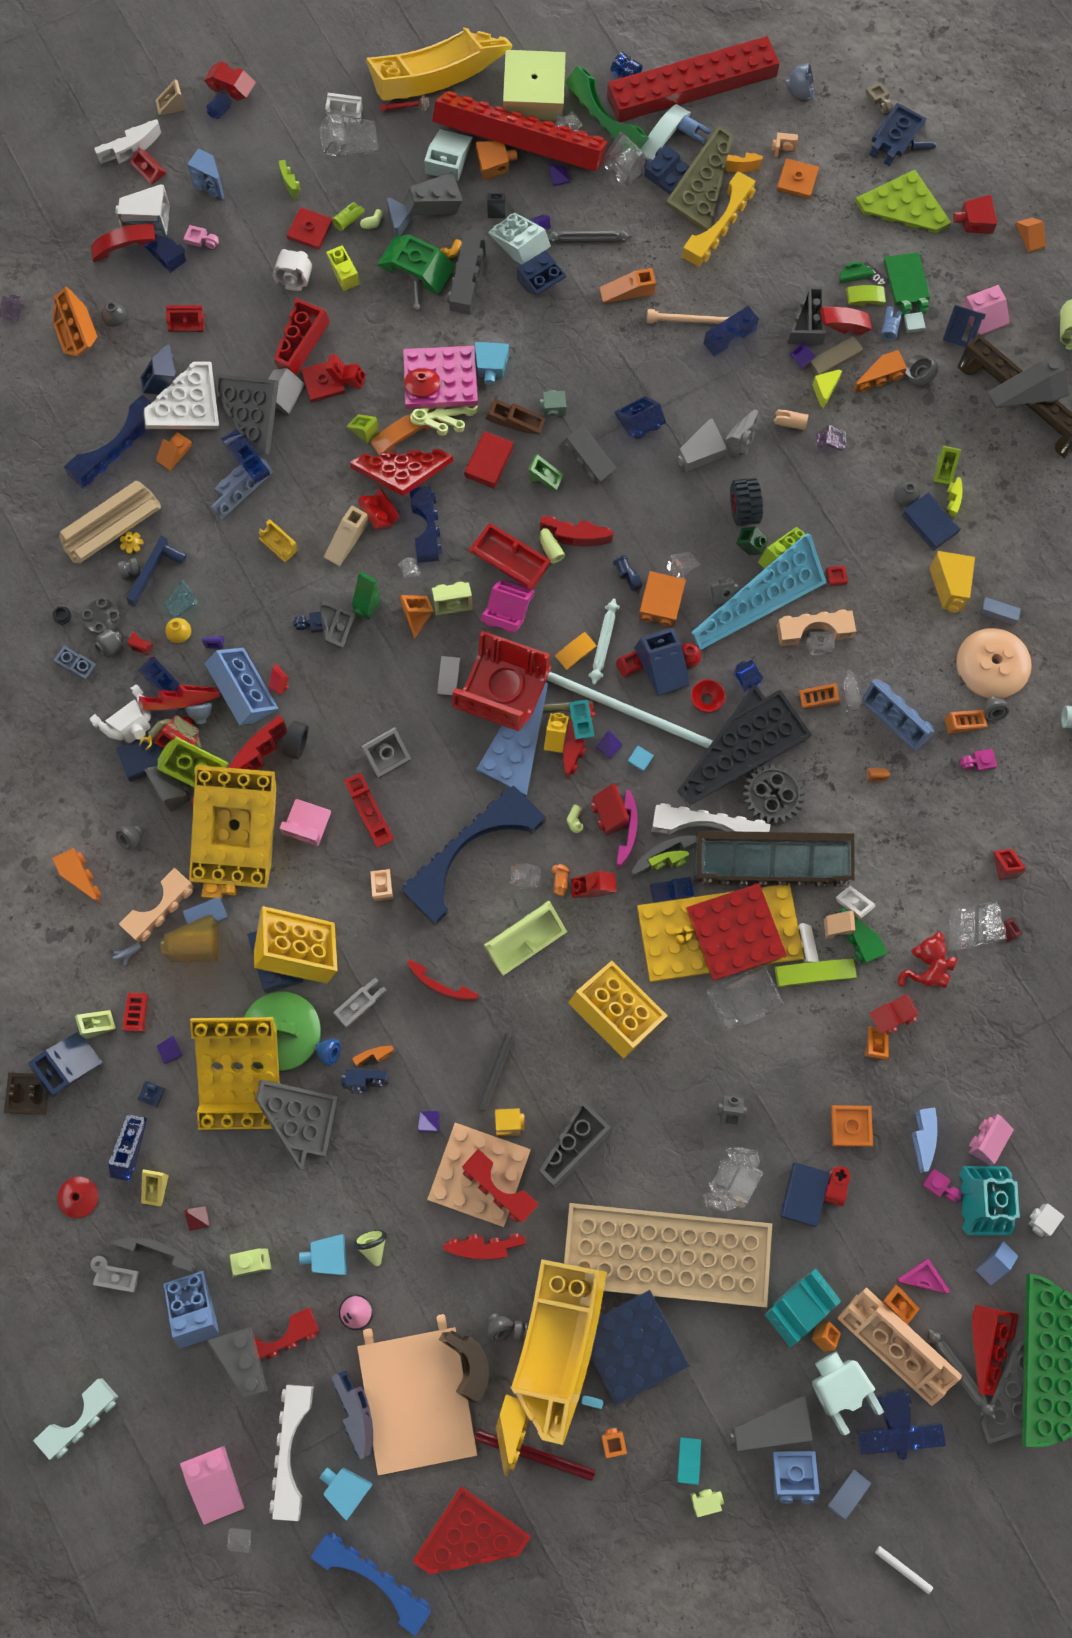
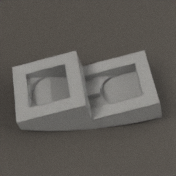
M441 656L437 694L452 695V691L457 688L460 658Z

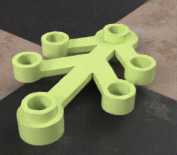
M462 406L446 410V407H437L434 412L430 413L428 411L434 408L415 409L410 416V420L417 426L427 425L437 429V433L444 436L447 434L448 426L444 423H438L433 419H438L454 426L456 432H463L465 423L462 420H456L449 416L459 414L473 416L477 412L478 406Z

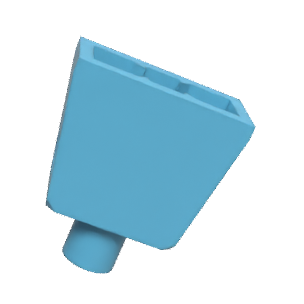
M475 342L478 376L485 377L484 383L486 385H494L495 378H502L504 376L509 357V344Z
M337 1235L311 1242L310 1252H299L300 1265L311 1264L313 1273L347 1275L345 1235Z
M327 1467L320 1476V1479L329 1485L324 1492V1496L345 1520L350 1517L373 1485L370 1481L346 1468H342L336 1475Z

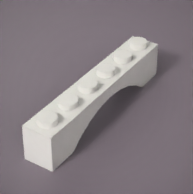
M661 803L655 807L651 832L671 835L678 830L695 826L713 827L722 831L769 832L770 824H766L763 820L749 821L741 816L731 818L723 813L709 814L705 810L691 811L687 807L673 808L669 804ZM743 844L745 848L765 851L767 844Z
M286 1385V1389L282 1390L281 1402H285L284 1411H280L279 1416L282 1432L278 1433L277 1446H280L279 1455L275 1456L274 1468L278 1470L277 1477H274L272 1482V1491H275V1498L270 1502V1513H273L272 1519L299 1521L301 1517L303 1496L299 1492L292 1476L290 1450L298 1425L312 1408L314 1386Z

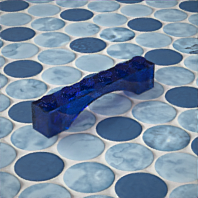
M143 394L129 406L126 422L118 435L107 445L95 451L76 455L64 466L68 476L82 488L91 484L94 478L99 473L104 472L112 461L117 460L126 448L131 447L139 436L144 435L147 430L145 429L144 409L152 402Z

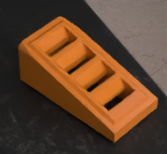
M836 683L799 690L802 709L840 704ZM828 691H832L833 698L830 699ZM821 692H825L826 700H822ZM813 693H817L818 701L816 702ZM806 694L810 695L811 703H807Z
M983 710L950 712L944 717L948 734L981 730L988 727ZM974 716H977V720H978V723H979V724H976V720H975V717H974Z

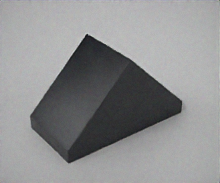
M488 193V218H505V193Z

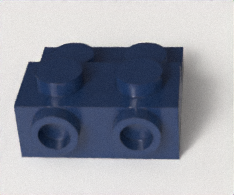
M666 145L664 148L660 147L657 150L653 160H647L644 165V176L671 195L690 166L680 160L679 153Z
M346 1069V1074H342L341 1080L343 1089H348L352 1094H363V1091H368L369 1083L373 1087H384V1084H389L387 1071Z

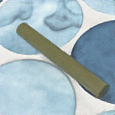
M588 700V703L593 705V701ZM569 702L544 704L543 712L570 710Z

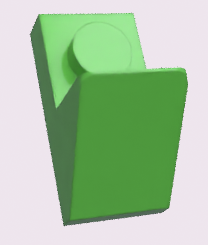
M538 454L534 456L528 469L532 483L540 481L552 491L557 490L564 475Z

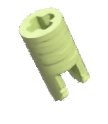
M543 528L540 532L541 536H539L542 548L548 559L551 560L550 562L552 564L557 563L565 557V553L558 544V541L550 533L551 531L548 528Z

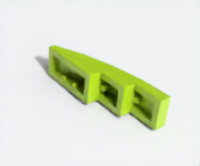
M854 959L818 961L775 967L778 987L812 985L815 983L857 978Z

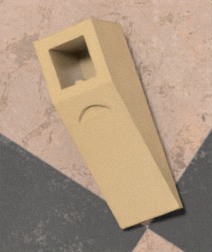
M354 506L349 508L324 555L325 559L340 567L368 526L367 513Z

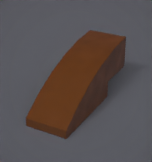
M494 399L490 404L485 419L510 429L540 435L546 418L514 403L508 405Z

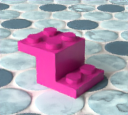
M500 579L492 588L487 609L482 613L480 621L485 622L487 626H497L503 628L505 632L516 633L524 623L528 605L534 597L535 590L530 591L524 586Z

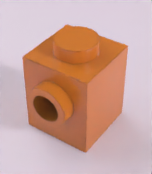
M617 1428L604 1430L605 1434L601 1435L605 1457L611 1458L627 1454L623 1432L617 1431Z

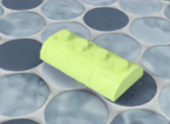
M547 901L523 919L504 930L501 934L485 943L484 948L497 969L504 976L567 933V930L551 902Z

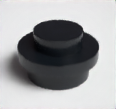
M59 606L53 611L52 617L57 624L63 625L71 620L72 614L67 607Z

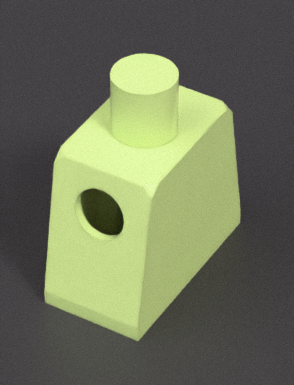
M254 1249L229 1256L233 1278L271 1269L268 1249Z

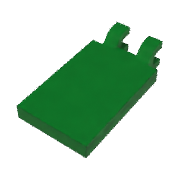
M919 252L884 257L883 262L894 305H900L902 317L905 314H910L909 310L912 309L911 303H917L918 310L922 314L927 313L926 308L929 307L930 293Z

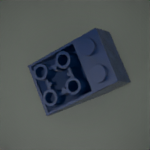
M673 628L640 638L634 649L657 696L690 686L682 646Z
M78 1031L29 1061L28 1067L50 1097L53 1098L103 1062Z

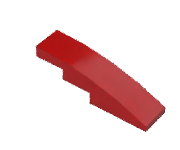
M179 685L178 692L159 690L158 698L139 696L138 704L142 710L184 708L220 697V692L216 687Z

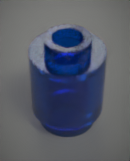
M225 93L217 94L206 106L208 115L213 119H219L230 108L232 104L230 98Z

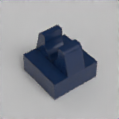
M145 1081L137 1100L158 1107L165 1088Z

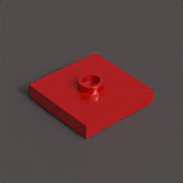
M300 207L287 233V239L320 250L333 223L332 218Z
M327 362L301 369L311 402L345 393L343 383L335 381L326 371Z

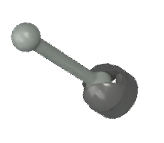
M409 274L410 280L414 282L415 304L413 308L414 310H419L418 282L421 279Z

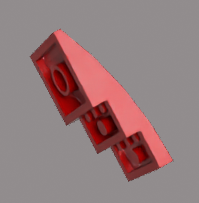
M280 715L259 730L239 751L228 768L259 770L265 766L262 758L275 751L277 748L274 742L287 733V727Z

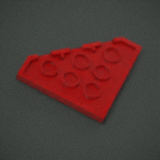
M433 449L432 453H422L421 450L407 451V454L396 455V452L381 453V456L362 454L351 461L350 466L351 469L404 496L451 464L453 456L440 449Z
M460 1486L412 1562L428 1574H434L498 1559L515 1557L520 1555L531 1535L463 1486Z

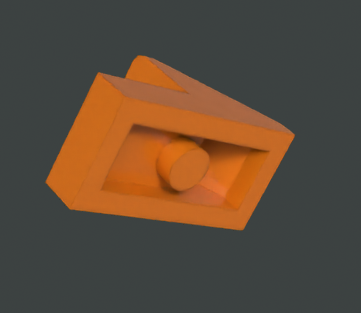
M178 432L169 442L163 439L156 462L171 471L193 445L192 441Z
M869 1026L864 1057L888 1060V1035L886 1033L880 1034L877 1027Z
M897 1285L894 1286L883 1301L907 1325L919 1311V1307Z

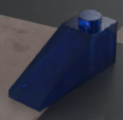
M155 234L156 241L143 245L170 273L186 262L184 254L186 252L182 245H177L172 239Z
M150 657L138 669L143 677L158 691L178 692V686L181 684L155 657Z
M127 1114L108 1164L110 1178L125 1181L131 1180L137 1163L147 1118Z
M898 1388L876 1397L884 1410L882 1414L899 1459L905 1460L907 1459L911 1417L909 1404H912V1401L907 1391L905 1392L904 1389Z

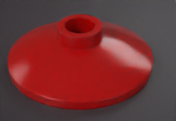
M418 368L406 375L404 387L413 396L428 397L439 389L440 378L431 369Z
M71 1178L59 1189L57 1196L59 1208L69 1217H85L95 1209L98 1203V1190L95 1184L87 1178ZM75 1193H78L80 1196L77 1201L73 1199Z

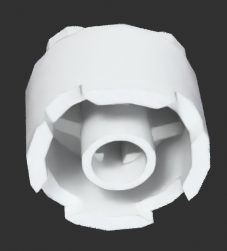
M283 249L278 256L273 271L275 282L286 285L285 289L301 291L302 287L307 286L312 271V263L307 258L308 255L303 251L295 252Z

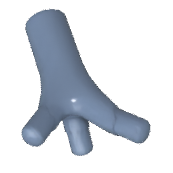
M137 942L125 950L114 951L116 956H113L112 959L124 958L123 965L126 966L130 956L142 948Z

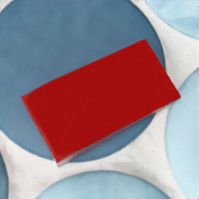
M636 651L621 656L616 661V666L623 678L644 669Z

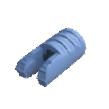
M684 115L678 125V130L702 144L706 140L697 134L698 130L706 134H710L712 131Z
M888 306L886 309L881 337L887 341H893L897 338L902 315L901 311H897L894 317H892L894 308Z

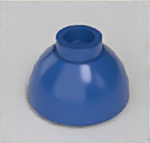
M327 1039L323 1042H318L314 1051L318 1054V1058L323 1064L331 1066L339 1058L341 1044L337 1039Z

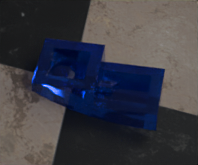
M691 877L677 878L650 885L653 903L694 896Z

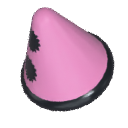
M359 1294L346 1297L339 1307L341 1323L350 1330H361L367 1327L373 1318V1307L370 1301Z

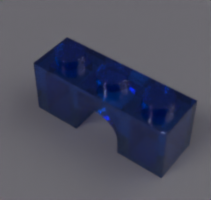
M747 306L705 332L703 344L713 356H716L727 349L730 341L737 335L744 338L757 329L759 318Z

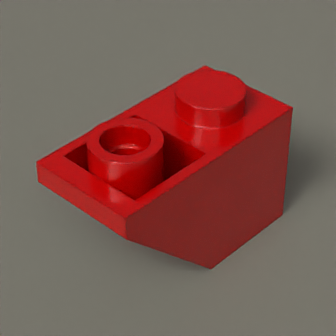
M599 870L571 879L573 898L598 897L617 892L615 873Z

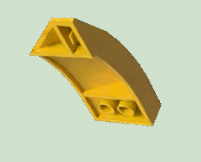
M463 27V31L432 46L399 55L366 58V62L377 94L384 101H392L397 98L408 99L409 97L432 93L462 82L481 72L504 55L506 50H511L512 44L505 37L500 36L499 39L491 38V34L480 31L474 34L468 28Z

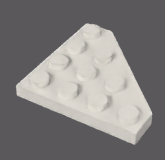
M192 362L185 372L181 373L167 389L165 388L144 409L145 429H218L219 420L212 363Z

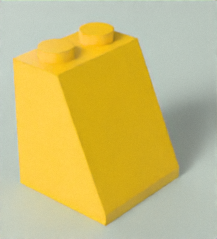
M938 551L930 565V572L943 609L952 613L962 612L970 599L975 557Z

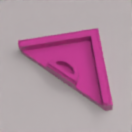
M926 1259L896 1279L899 1283L946 1294L950 1292L929 1259Z

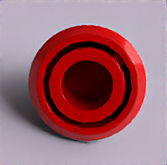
M692 643L682 644L686 668L696 667L701 661L700 649Z

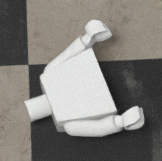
M138 685L130 688L133 690V695L137 697V702L135 699L105 720L106 723H103L94 714L90 718L95 728L99 727V730L109 738L120 741L125 740L128 743L144 738L145 732L151 728L149 724L151 712L150 710H142L138 704L139 696L145 697L142 696L143 691Z

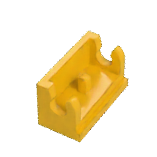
M269 519L266 522V529L264 531L262 529L259 530V540L286 563L298 551L296 542Z

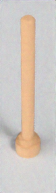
M647 309L646 323L654 324V322L674 321L731 325L732 318L658 313L655 309Z

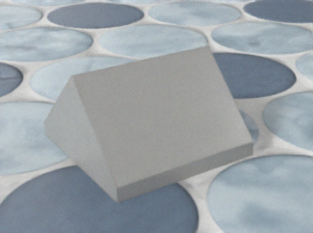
M288 368L273 370L268 379L279 381L275 409L290 414L305 387V383Z
M395 727L362 745L363 754L377 777L384 775L411 759Z

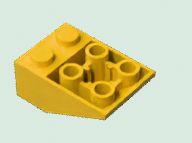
M507 1394L496 1425L505 1476H508L509 1470L514 1471L520 1453L516 1449L520 1450L526 1433L524 1430H526L530 1420L522 1408L520 1400Z

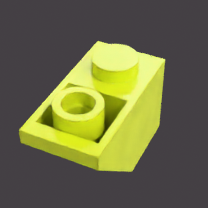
M343 245L328 251L327 256L342 290L346 291L359 285L358 273Z

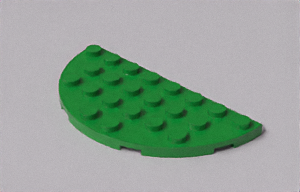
M1026 1274L1022 1447H1045L1065 1441L1072 1436V1295L1053 1284L1049 1279Z

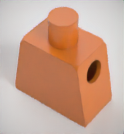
M497 141L476 142V154L483 180L507 173L509 171V161L517 160L516 149L506 151L504 143Z

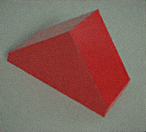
M1013 849L994 851L999 880L1018 878L1025 872L1024 865Z

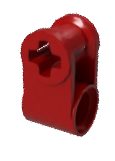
M838 1166L831 1169L823 1202L840 1207L844 1206L850 1180V1172L846 1167ZM841 1170V1174L844 1175V1178L838 1181V1177L835 1176V1173L840 1172Z

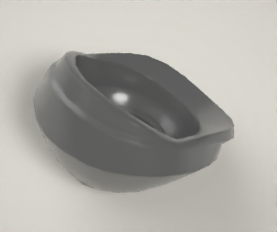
M916 355L907 362L905 375L913 384L926 385L936 377L938 363L931 357Z

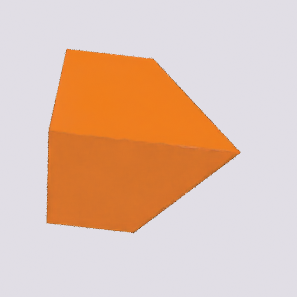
M401 595L399 597L400 606L415 639L434 610L428 596Z

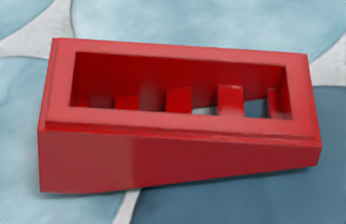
M148 993L127 994L122 1031L129 1033L145 1032ZM132 998L142 999V1003L132 1002ZM131 1006L141 1007V1010H131ZM131 1014H140L139 1018L130 1016ZM130 1021L139 1022L138 1025H130Z

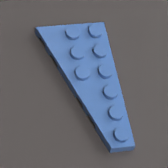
M545 683L533 715L520 731L502 725L477 767L478 772L508 788L514 785L525 797H527L548 683Z

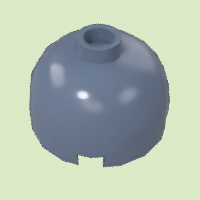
M809 63L793 68L790 78L786 80L787 90H791L792 95L800 100L814 98V88H812L814 79Z

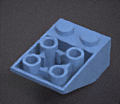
M204 1271L163 1284L172 1338L179 1349L220 1336Z

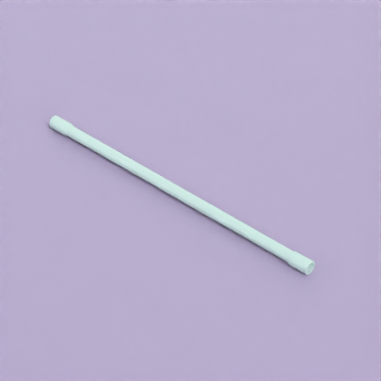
M552 672L548 675L547 681L700 746L708 748L713 742L711 739Z

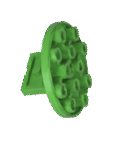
M290 992L270 993L254 1002L244 1018L273 1017L277 1028L279 1071L295 1069L308 1061L314 1054L315 1046L321 1037L320 1020L313 1006L303 997ZM255 1062L261 1067H263V1065L260 1062Z

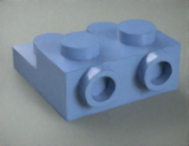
M815 1451L773 1452L775 1500H780L782 1504L793 1503V1500H801L803 1504L814 1503V1500H817L819 1497Z

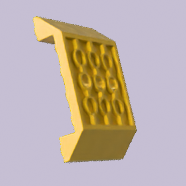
M273 1017L191 1018V1039H195L199 1107L197 1110L198 1130L273 1129L255 1101L259 1080L280 1084L277 1028ZM218 1062L222 1064L223 1068L215 1069L212 1064ZM239 1062L243 1065V1068L236 1069L232 1064ZM260 1062L263 1068L256 1069L253 1063Z

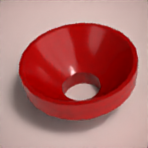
M701 680L692 688V704L700 712L713 713L724 704L725 691L715 680ZM704 695H709L712 698V703L704 704L701 698Z

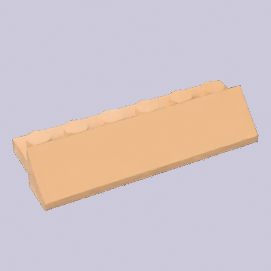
M867 1287L853 1298L837 1318L931 1406L944 1397L947 1390L962 1377L955 1368Z

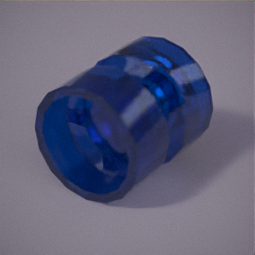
M620 52L612 62L610 70L618 77L622 76L624 78L641 73L643 65L635 59L631 60V57L626 53Z

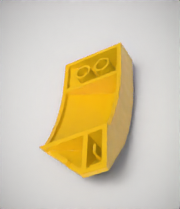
M541 1259L530 1322L517 1371L510 1388L517 1395L522 1408L538 1430L537 1433L544 1441L563 1445L587 1372L600 1315L607 1272Z

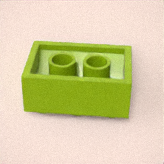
M176 737L166 745L159 756L157 769L195 787L196 765L226 768L228 762Z

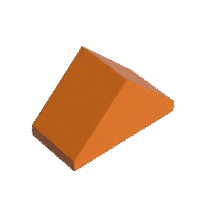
M1031 217L1015 223L1029 253L1045 248L1044 221Z

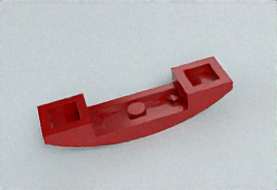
M129 225L100 236L91 245L92 261L96 262L108 258L109 252L134 243L142 246L156 241L154 225Z
M360 772L344 780L376 847L379 848L394 841V837L362 773Z
M411 959L408 960L407 963L411 972L431 991L456 1001H478L479 994L462 985L459 991L456 992L425 976L427 973L426 967Z

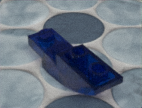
M235 429L221 438L222 442L255 484L271 475L257 452L238 430Z

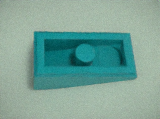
M680 1437L677 1482L699 1485L701 1439Z

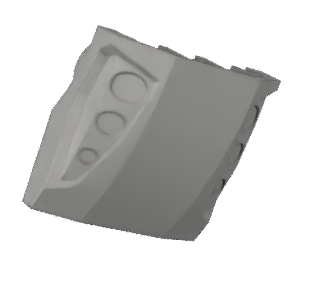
M753 410L745 416L726 437L725 445L727 452L731 456L738 458L741 453L747 455L757 431L758 410Z

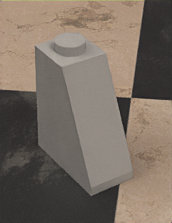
M713 418L709 419L680 448L677 459L679 465L683 466L686 472L726 456L727 447Z

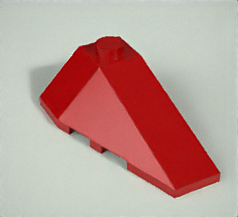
M975 1304V1309L972 1313V1333L979 1394L994 1396L1002 1373L1000 1368L1003 1359H1007L1008 1352L1006 1348L1008 1342L1013 1341L1018 1314Z

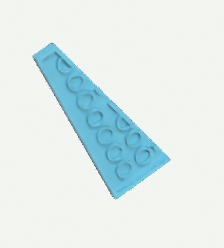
M807 533L694 629L691 633L696 646L701 650L827 583L811 535Z

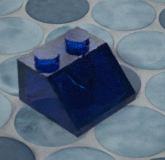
M646 396L614 411L627 434L635 439L644 437L650 431L660 429L661 425L666 423L660 403Z

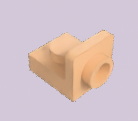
M777 132L776 140L773 139L771 149L774 151V157H778L779 150L795 151L798 134Z

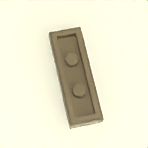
M852 336L816 356L809 362V365L816 375L824 374L861 354L863 348L856 338Z

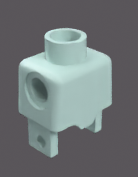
M834 1352L815 1363L821 1376L813 1380L812 1386L826 1415L832 1417L842 1435H847L850 1431L839 1411L843 1409L854 1411L860 1408L864 1397L876 1415L884 1413L873 1393L876 1389L857 1361L847 1360L842 1362L837 1352Z

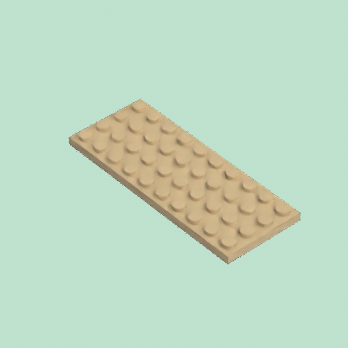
M569 1203L564 1264L607 1272L604 1291L640 1295L651 1290L653 1296L767 1308L772 1223Z

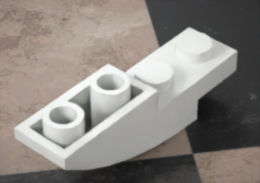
M158 120L148 121L145 124L125 130L126 137L95 147L94 149L100 164L116 158L120 164L131 159L138 148L147 149L161 134Z

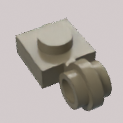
M879 82L866 88L865 94L874 105L880 103V112L882 114L890 113L893 109V103L891 100H887L889 92L883 84Z

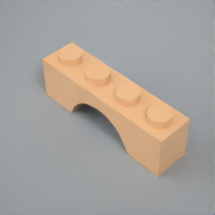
M838 610L836 613L820 612L817 615L802 614L799 617L784 616L778 620L776 626L780 647L798 645L801 636L810 629L825 630L834 640L851 639L856 633L853 611Z
M174 868L161 881L163 898L155 909L148 912L132 910L119 923L138 943L147 940L151 935V931L155 927L162 925L165 917L179 907V902L192 894L194 886L177 869Z

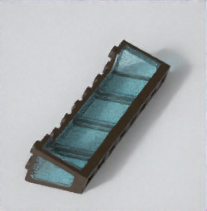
M697 831L694 881H699V885H710L712 882H718V885H730V882H737V885L744 886L749 885V882H757V884L760 883V886H768V882L776 883V886H788V883H795V886H807V883H815L816 887H826V883H833L834 887H846V885L855 880L854 833Z

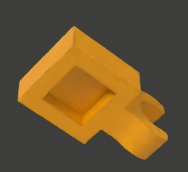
M203 883L202 898L215 899L220 897L222 900L223 895H237L235 885Z

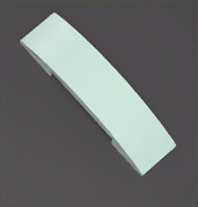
M677 104L671 107L648 136L649 139L640 149L639 155L647 160H653L657 150L660 147L663 148L664 144L678 128L684 115L689 117L691 112Z

